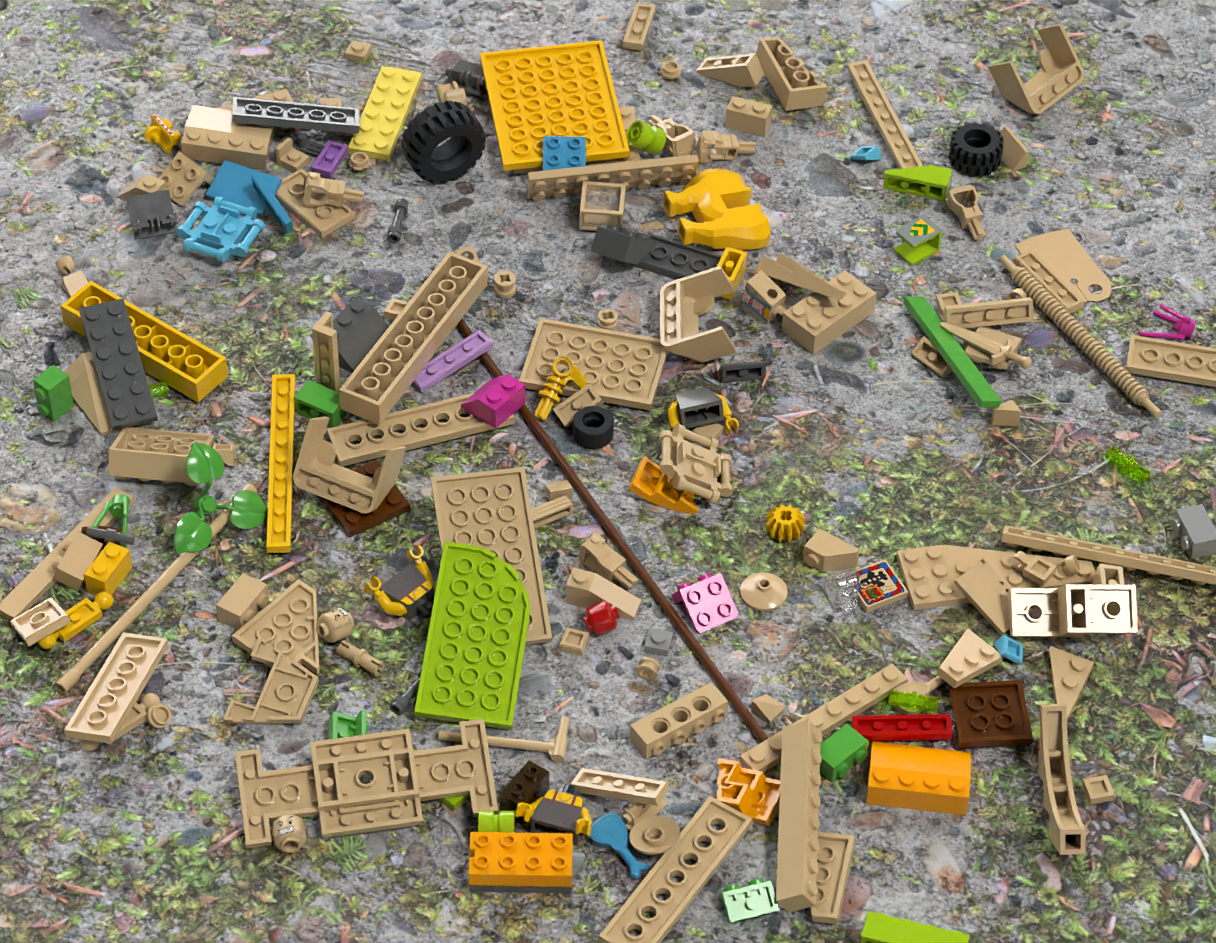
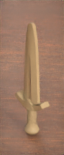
M946 322L941 323V328L948 333L991 354L992 365L1003 362L1006 359L1016 362L1023 369H1028L1032 364L1030 357L1021 356L1011 351L1012 339H1007V343L1004 345L962 327Z

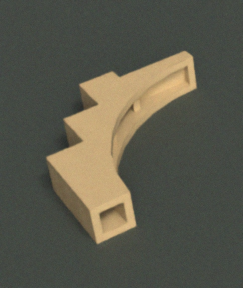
M1040 704L1038 775L1044 782V808L1049 813V839L1060 855L1086 854V828L1078 812L1070 770L1067 706L1065 704Z

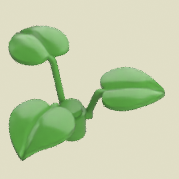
M199 442L192 443L186 460V473L194 483L204 484L208 481V484L203 492H200V496L194 499L192 503L194 512L184 514L176 525L174 534L176 553L198 552L210 544L212 529L209 524L204 522V515L213 513L215 509L232 510L230 521L234 526L241 529L257 527L268 517V510L263 500L257 493L251 490H242L235 494L232 500L233 506L217 505L212 496L206 495L213 484L212 479L220 478L223 475L224 462L220 454L209 445Z

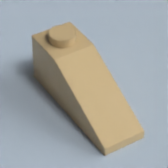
M755 53L705 58L696 70L700 75L737 87H754L765 74Z
M573 567L566 584L567 604L588 608L601 601H606L610 606L615 605L620 617L635 620L641 605V599L597 573Z

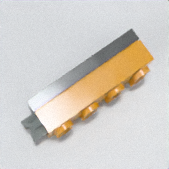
M471 832L469 892L572 894V877L585 870V854L573 847V834Z

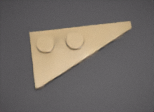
M1050 646L1048 658H1050L1051 663L1050 672L1053 679L1054 700L1056 704H1065L1067 706L1068 722L1093 669L1094 662Z

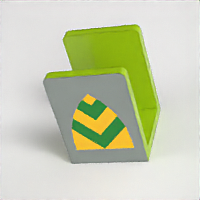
M924 214L896 230V234L905 242L896 246L894 252L910 266L940 251L942 229Z

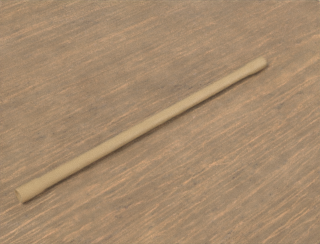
M249 483L242 489L257 493V489ZM224 509L210 523L212 538L230 521L232 510ZM200 551L182 553L71 669L67 670L55 683L56 689L60 693L66 694L80 679V676Z

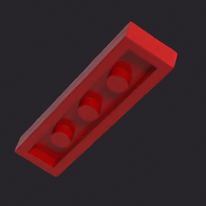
M950 714L852 716L851 721L852 728L868 741L952 740L953 735Z

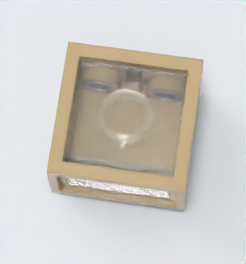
M583 181L579 230L597 231L598 226L606 228L607 224L623 227L626 184Z

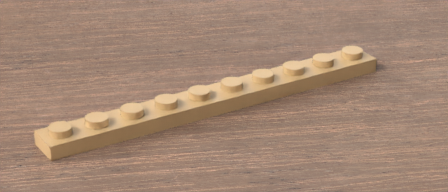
M1006 525L1002 534L1001 542H1005L1011 547L1025 546L1029 547L1032 551L1042 552L1045 550L1057 556L1074 554L1078 560L1082 561L1095 560L1099 561L1100 564L1120 565L1127 570H1145L1151 575L1165 574L1176 580L1185 578L1201 585L1207 583L1216 585V567Z

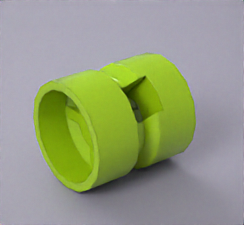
M636 120L630 125L626 138L629 146L651 155H657L665 145L666 133L660 128L650 126V124L641 120Z
M479 810L478 832L514 833L515 811H500L498 814H495L493 810Z

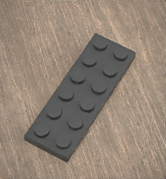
M233 97L232 122L239 125L257 124L260 127L278 126L282 129L300 128L303 131L321 130L324 133L334 131L342 132L346 135L359 134V108Z
M124 299L79 308L112 430L157 421V413Z

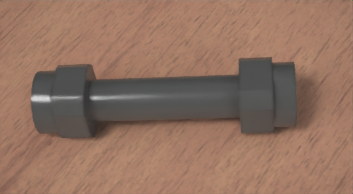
M403 198L395 202V217L393 225L388 229L387 240L391 243H398L402 236L401 224L403 216L408 212L409 202Z
M422 669L417 673L418 679L402 696L398 695L393 700L390 708L395 714L401 715L409 708V702L418 693Z

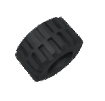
M973 122V124L965 123L964 126H958L957 130L955 129L951 135L949 149L951 166H955L954 169L961 171L964 175L969 174L973 177L974 175L979 177L984 176V174L990 175L992 171L995 172L1000 167L1004 144L1003 136L1000 135L998 130H994L993 126H987L985 123L978 124V122Z

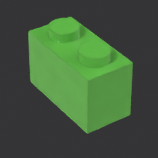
M52 365L33 379L37 410L42 416H46L54 422L74 407L69 375L55 365Z
M308 380L294 396L295 413L309 419L329 417L327 427H336L347 414V411L340 409L339 392L324 387L322 384Z
M849 724L844 725L820 744V754L822 757L820 773L832 783L839 777H844L854 765L861 764L868 755V740Z

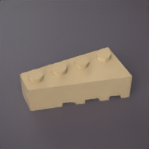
M779 36L759 39L756 56L785 111L823 106L828 86L824 82L820 83L817 80L818 76L813 71L809 72L801 59L793 56L794 52Z

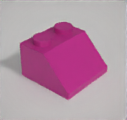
M509 374L492 378L461 404V408L496 429L525 404V384Z

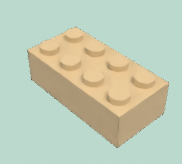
M845 270L827 282L847 293L843 299L837 300L812 292L783 312L782 332L813 355L875 312L877 293Z

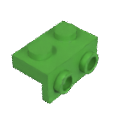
M361 710L356 717L333 711L329 716V739L365 735L369 726V722L366 721V711Z

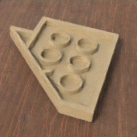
M298 579L232 635V641L251 654L258 637H262L268 644L281 650L292 661L295 660L300 665L303 664L316 674L320 673L316 590Z

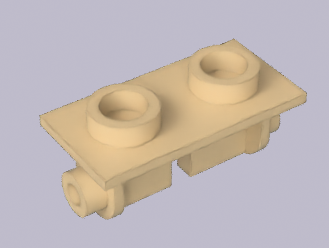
M663 799L658 806L634 802L620 817L627 830L631 831L638 821L649 816H656L668 803Z

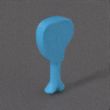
M608 813L593 823L590 836L592 842L599 847L611 848L616 854H619L630 868V877L638 879L641 872L646 871L649 865L648 863L637 861L628 850V831L621 817L615 813Z

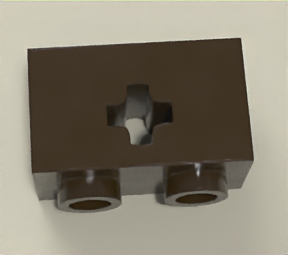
M528 760L501 791L500 811H515L516 813L519 803L530 805L540 797H543L549 790V771ZM518 816L515 817V820L521 823L524 817Z

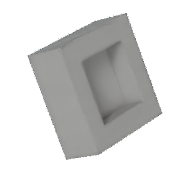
M649 628L644 652L668 657L673 632Z

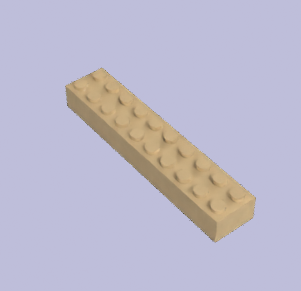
M449 251L339 389L340 409L380 425L488 284V266Z

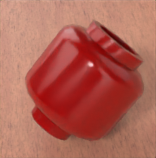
M601 601L586 608V615L583 616L590 634L594 632L597 636L616 629V620L620 618L615 605L610 606L606 601Z

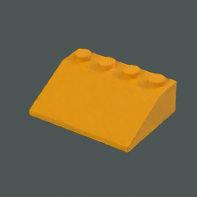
M872 741L866 804L966 815L970 792L971 752Z

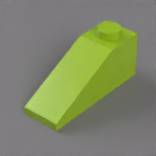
M928 165L885 170L883 189L945 202L951 185L953 169Z

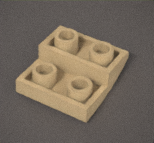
M984 326L979 327L975 332L1006 345L1007 339H1012V352L1018 350L1022 338ZM968 344L965 350L971 361L987 363L995 369L1006 370L1012 363L1011 360L1006 359L1003 362L992 365L991 354L971 344Z

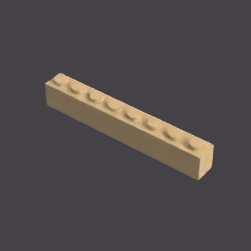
M809 720L782 727L776 902L789 913L816 906V895L818 893L816 881L819 870L817 850L819 849L818 828L820 827L818 810L820 806L819 785L821 784L820 763L822 761L820 742L822 741V734L819 728H816Z

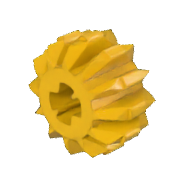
M782 503L779 508L773 506L771 512H768L766 516L767 532L770 533L771 539L778 537L779 542L786 539L790 543L792 538L798 540L800 534H803L805 530L804 514L801 513L799 508L793 509L791 504L788 507H785Z

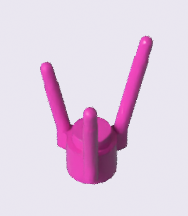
M1161 304V309L1176 318L1158 311H1153V314L1175 323L1174 331L1178 332V334L1139 333V336L1170 338L1184 341L1185 337L1191 339L1196 322Z

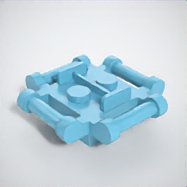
M217 196L212 207H207L201 201L196 202L192 213L184 224L177 228L176 234L180 238L185 239L183 245L185 251H196L215 257L217 261L225 262L227 259L232 260L234 255L245 257L249 251V246L258 233L264 230L265 224L263 221L255 219L258 213L257 208L252 206L249 208L225 201L224 198ZM199 216H204L195 231L190 230Z

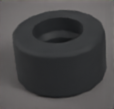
M587 406L578 410L574 415L573 437L580 446L586 449H600L612 441L614 419L607 409L600 406Z

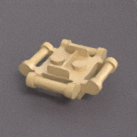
M676 424L672 432L670 430H663L659 433V441L662 444L660 471L668 475V483L673 484L674 489L679 491L686 490L706 498L712 504H716L720 496L729 497L733 494V486L730 484L732 457L729 454L720 455L716 453L718 439L713 437L707 438L689 431L681 424ZM683 438L700 444L702 446H705V448L683 440ZM720 474H721V484L717 482V477H718Z

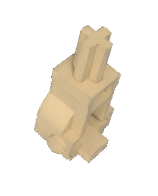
M655 115L651 116L648 124L665 131V146L670 155L673 157L692 155V151H695L696 148L695 143L697 142L693 130L685 125L677 124L672 118L663 121Z
M702 131V133H699L696 152L700 163H711L714 159L736 160L738 153H755L756 144L755 142H738L736 134L721 135L716 131Z
M314 172L305 173L302 189L304 191L303 202L311 206L329 204L341 207L343 200L362 203L363 192L345 189L346 181L322 178L320 173Z
M966 185L950 189L945 199L949 211L957 214L963 230L969 229L974 240L981 241L982 238L986 237V234L981 225L983 213L977 205L978 194L975 187ZM964 201L968 202L966 208L962 205Z
M598 531L592 532L590 538L580 546L578 556L580 562L591 571L598 572L610 582L616 578L628 589H633L639 579L625 569L626 559L610 548Z

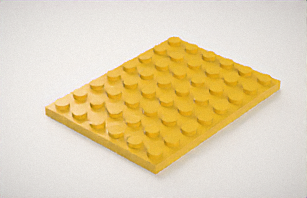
M602 40L480 53L481 66L504 171L543 167L544 136L585 137L586 162L630 157V150Z

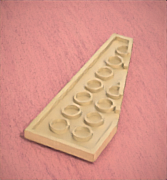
M936 545L899 550L896 555L913 611L971 603L957 588L954 581L980 562L983 557L992 564L1012 588H1059L1066 584L1092 585L1091 582L1096 573L1091 561L1078 560L1081 572L1068 575L1062 571L1063 567H1061V562L1064 558L1040 556L1057 566L1056 573L1044 586H1041L1023 575L1024 570L1019 571L1012 566L1016 561L1014 556L1017 553ZM1027 554L1032 559H1034L1036 556Z

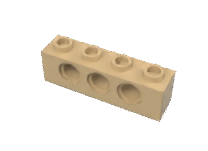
M710 682L630 725V741L646 760L654 755H660L665 749L682 743L693 734L701 733L706 727L714 723L723 721L728 715V700Z

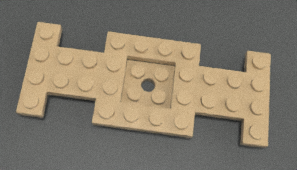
M484 719L459 722L462 745L413 751L410 729L310 742L313 765L263 771L260 749L235 752L246 848L272 845L269 822L276 821L279 817L287 814L296 815L300 818L320 815L322 838L423 825L420 801L470 794L473 818L479 816V810H493L495 814H498ZM364 774H369L373 777V781L369 784H363L359 781V778Z

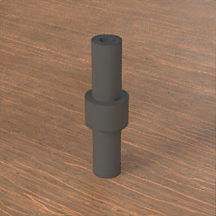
M88 526L86 536L104 539V542L107 543L119 542L133 545L135 541V536L118 533L117 530L110 528L103 530Z

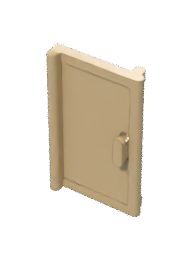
M983 557L980 562L957 578L954 584L994 629L1003 636L1010 629L1008 589L1012 588V586ZM1031 607L1028 610V614L1033 611Z

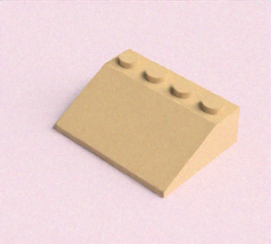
M193 105L184 129L182 154L193 160L220 164L227 160L248 168L266 170L275 126L239 125L232 122V111Z
M135 427L123 428L109 448L108 475L115 476L117 479H128L130 477L138 478V480L144 482L161 480L162 483L166 484L183 482L185 485L195 486L197 483L190 480L186 473V460L190 453L191 445L194 442H199L212 447L215 435Z

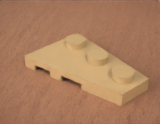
M967 628L940 665L937 675L955 689L1000 664L1003 656Z

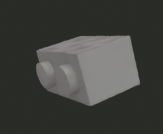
M1203 504L1176 509L1175 518L1172 520V528L1175 533H1178L1184 551H1187L1190 559L1216 554V529Z

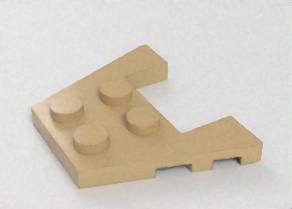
M258 637L251 653L252 660L273 666L256 706L231 700L223 721L226 724H301L318 686L319 678L295 660L289 659L278 648L272 647L264 638Z

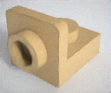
M289 137L276 148L277 164L292 172L303 169L310 163V156L294 149L292 139Z

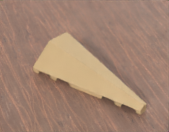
M779 253L776 261L763 256L755 271L760 272L762 270L769 277L837 300L843 299L847 294L835 285L827 283L826 279L809 270L803 264L795 262V259L781 253Z

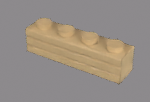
M565 495L557 497L550 502H545L540 506L532 507L534 529L573 514V504Z

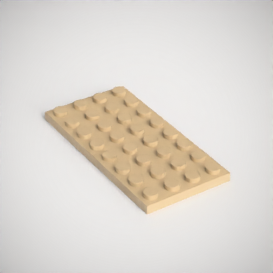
M525 467L431 477L441 554L444 541L462 543L487 549L497 554L496 557L507 565L510 564L521 577L520 580L528 592L530 601L529 625L525 645L552 642Z

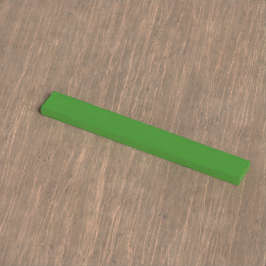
M905 296L903 304L980 408L999 407L1001 404L1000 398L954 336L941 328L942 320L925 297Z

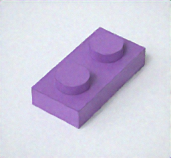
M328 140L311 166V171L320 173V176L332 178L348 153V145Z

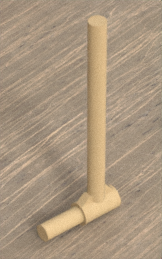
M566 716L560 718L557 736L551 739L550 743L487 736L488 746L548 752L552 761L561 763L565 760L570 719ZM439 731V740L462 743L460 732Z

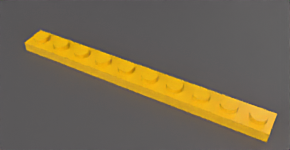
M295 374L272 375L267 553L291 552Z

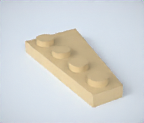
M818 832L819 849L817 850V862L819 870L816 881L818 893L816 895V906L811 907L812 921L838 924L855 846V835Z

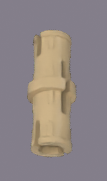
M343 640L342 644H339L337 648V654L352 661L354 666L358 668L361 666L375 676H379V672H382L384 669V662L369 655L367 650L359 649L346 640Z

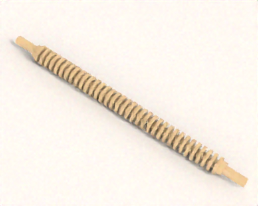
M1002 255L999 258V262L1010 272L1012 281L1019 288L1023 289L1028 297L1032 298L1033 302L1134 404L1144 406L1155 418H1159L1162 415V411L1150 400L1148 391L1025 268L1016 266L1006 255Z

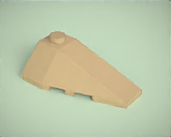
M91 352L82 353L64 371V373L69 375L72 397L75 399L80 410L82 409L88 416V420L101 436L121 432L122 429L112 430Z

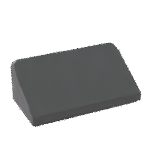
M766 361L722 364L719 368L720 381L732 382L764 379Z

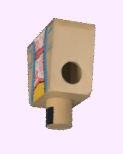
M761 270L747 281L740 308L764 324H769L775 318L782 322L783 312L787 310L783 307L786 294Z

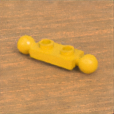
M101 591L95 596L93 603L86 597L65 612L71 622L37 641L38 645L43 649H50L55 646L58 637L65 643L102 618L101 610H107L112 607L114 602L113 596L107 591Z

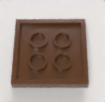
M374 460L352 471L373 478L375 470L381 465L377 460ZM395 484L378 508L370 513H361L319 496L349 538L411 511L410 503Z
M1021 680L964 683L955 689L951 685L948 686L959 748L1032 744L1033 735Z

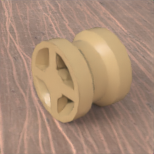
M505 270L496 273L494 276L495 294L501 298L512 297L516 293L515 274Z

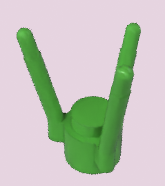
M124 494L114 495L111 502L107 501L105 503L104 509L92 527L97 528L107 512L110 511L113 517L122 518V533L127 534L129 496ZM122 543V547L126 548L127 544Z

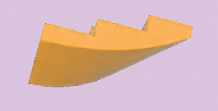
M646 456L642 458L628 490L661 507L694 515L698 511V506L694 505L693 496L695 494L686 490L679 491L674 489L673 484L668 483V475L660 471L659 465Z
M719 758L717 761L719 766L717 800L753 819L752 822L770 827L779 810L780 780L766 778L763 771L742 768L738 761Z

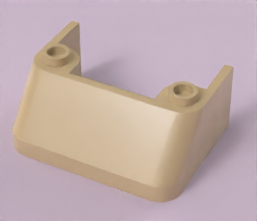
M1062 24L1042 27L1037 30L1045 46V49L1040 52L1038 57L1042 71L1025 84H1023L1013 61L988 66L1002 97L1031 115L1043 113L1084 80L1083 67Z
M721 266L668 282L661 288L660 342L666 351L698 362H706L736 352L734 344L722 326L699 333L698 316L711 311L715 303L714 298L735 292V288Z
M324 416L310 419L293 473L295 485L300 489L361 513L375 511L397 481L406 447L401 446L387 449L383 465L379 466L375 470L373 478H370L334 463L336 449L332 443L323 440L329 417Z

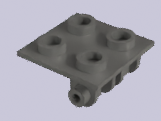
M459 59L455 67L447 68L445 71V75L448 77L443 85L455 81L458 87L463 88L466 93L481 97L486 89L482 66Z
M169 189L126 197L135 240L176 232L177 219L174 216Z

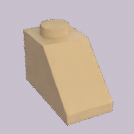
M146 174L131 182L119 195V198L127 202L126 197L166 190V183L164 180Z
M820 528L804 546L803 562L822 572L855 568L858 565V548Z

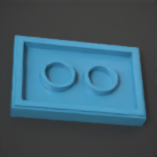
M224 160L206 193V197L215 200L219 196L224 198L225 201L248 208L250 206L255 207L258 210L257 215L264 217L268 208L253 188L251 177L258 172L274 196H276L282 180Z

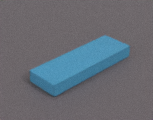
M258 172L251 177L253 188L286 234L292 232V220Z

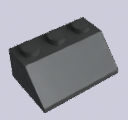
M354 298L333 320V330L337 331L339 367L351 373L354 372L389 327L374 306L357 298Z

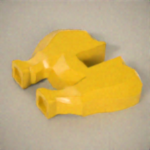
M717 168L707 169L694 176L681 192L664 191L662 205L669 217L692 212L695 220L698 222L695 223L685 218H679L677 233L684 245L698 243L708 245L713 249L729 247L737 250H752L766 247L770 241L771 229L768 218L763 214L760 204L749 205L751 188L745 185L742 176L737 172Z

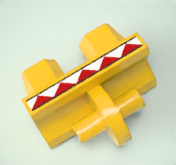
M152 114L150 117L151 125L145 128L144 139L148 143L156 142L165 153H171L173 146L180 145L182 134L179 131H171L172 124L168 119L161 120L157 114Z

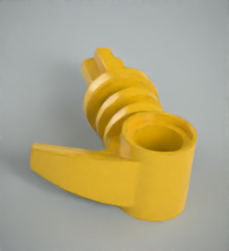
M561 356L555 359L551 367L552 375L547 376L548 383L543 385L545 390H540L538 393L541 400L534 416L540 420L545 421L553 404H559L560 398L557 395L562 394L561 387H565L567 381H573L580 389L587 385L581 371L568 357ZM564 364L567 366L568 372L560 373L557 371L556 366Z

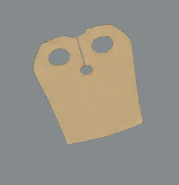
M1069 229L1040 234L1015 244L1021 254L1029 250L1034 251L1084 302H1098L1110 297V280ZM1071 279H1076V280L1078 281V283H1077V284H1071V283H1070V280H1071ZM1093 284L1102 287V292L1093 294L1088 290V287Z

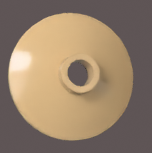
M765 572L748 576L740 587V595L744 603L760 611H769L780 607L786 601L788 593L787 586L781 578Z
M666 816L643 818L632 827L629 834L630 843L635 850L644 854L664 853L673 848L680 838L679 826L674 820Z

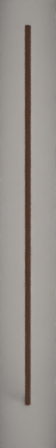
M462 318L457 327L467 338L473 332ZM487 351L479 356L494 378L503 376V373ZM524 404L518 411L760 743L768 739L746 706Z

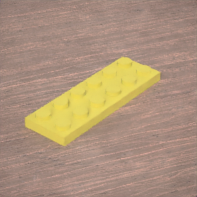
M386 66L381 67L359 120V134L354 133L348 147V154L352 155L356 152H363L369 158L390 160L421 83L422 72Z

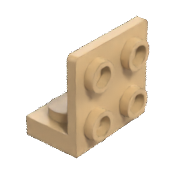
M179 151L158 179L165 181L166 190L169 189L170 198L184 207L201 184L205 186L207 183L211 185L214 177Z

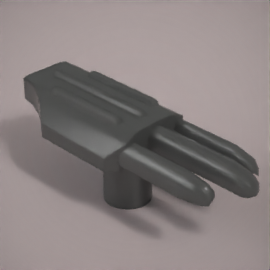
M305 133L285 135L281 140L282 143L289 137L292 139L294 149L315 156H319L322 151L321 149L325 147L322 144L310 141Z

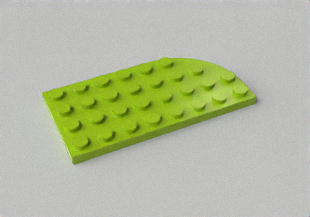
M444 541L414 716L453 722L484 719L485 726L512 730L529 625L530 601L528 592L525 590L517 571L510 564L507 565L496 557L497 554L487 549Z

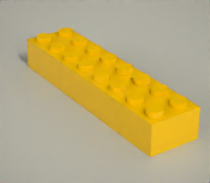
M89 281L61 305L63 324L86 337L79 308L122 298L93 281ZM124 300L142 365L146 373L198 403L228 377L226 357Z

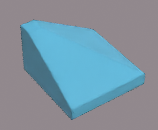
M862 146L851 155L850 159L881 160L882 155L878 146Z
M1005 635L994 642V646L1001 656L1019 665L1023 663V644Z

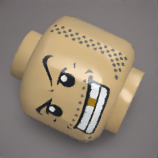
M341 608L328 611L319 617L317 632L321 638H324L329 643L338 642L351 635L354 628L353 618L349 612Z
M287 814L279 817L272 826L274 844L278 849L286 853H294L305 845L307 839L305 823L302 818Z

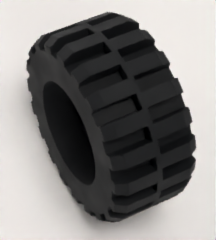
M453 101L434 103V106L425 107L424 111L414 115L415 118L407 124L408 128L404 129L401 140L402 153L417 176H420L425 181L445 183L450 179H458V176L461 174L465 175L468 173L467 170L476 165V161L481 159L482 151L485 150L486 133L470 108L463 105V103ZM451 137L447 142L438 146L442 141Z

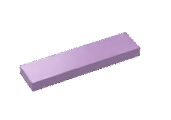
M480 330L474 332L430 360L412 384L421 393L493 348V342Z

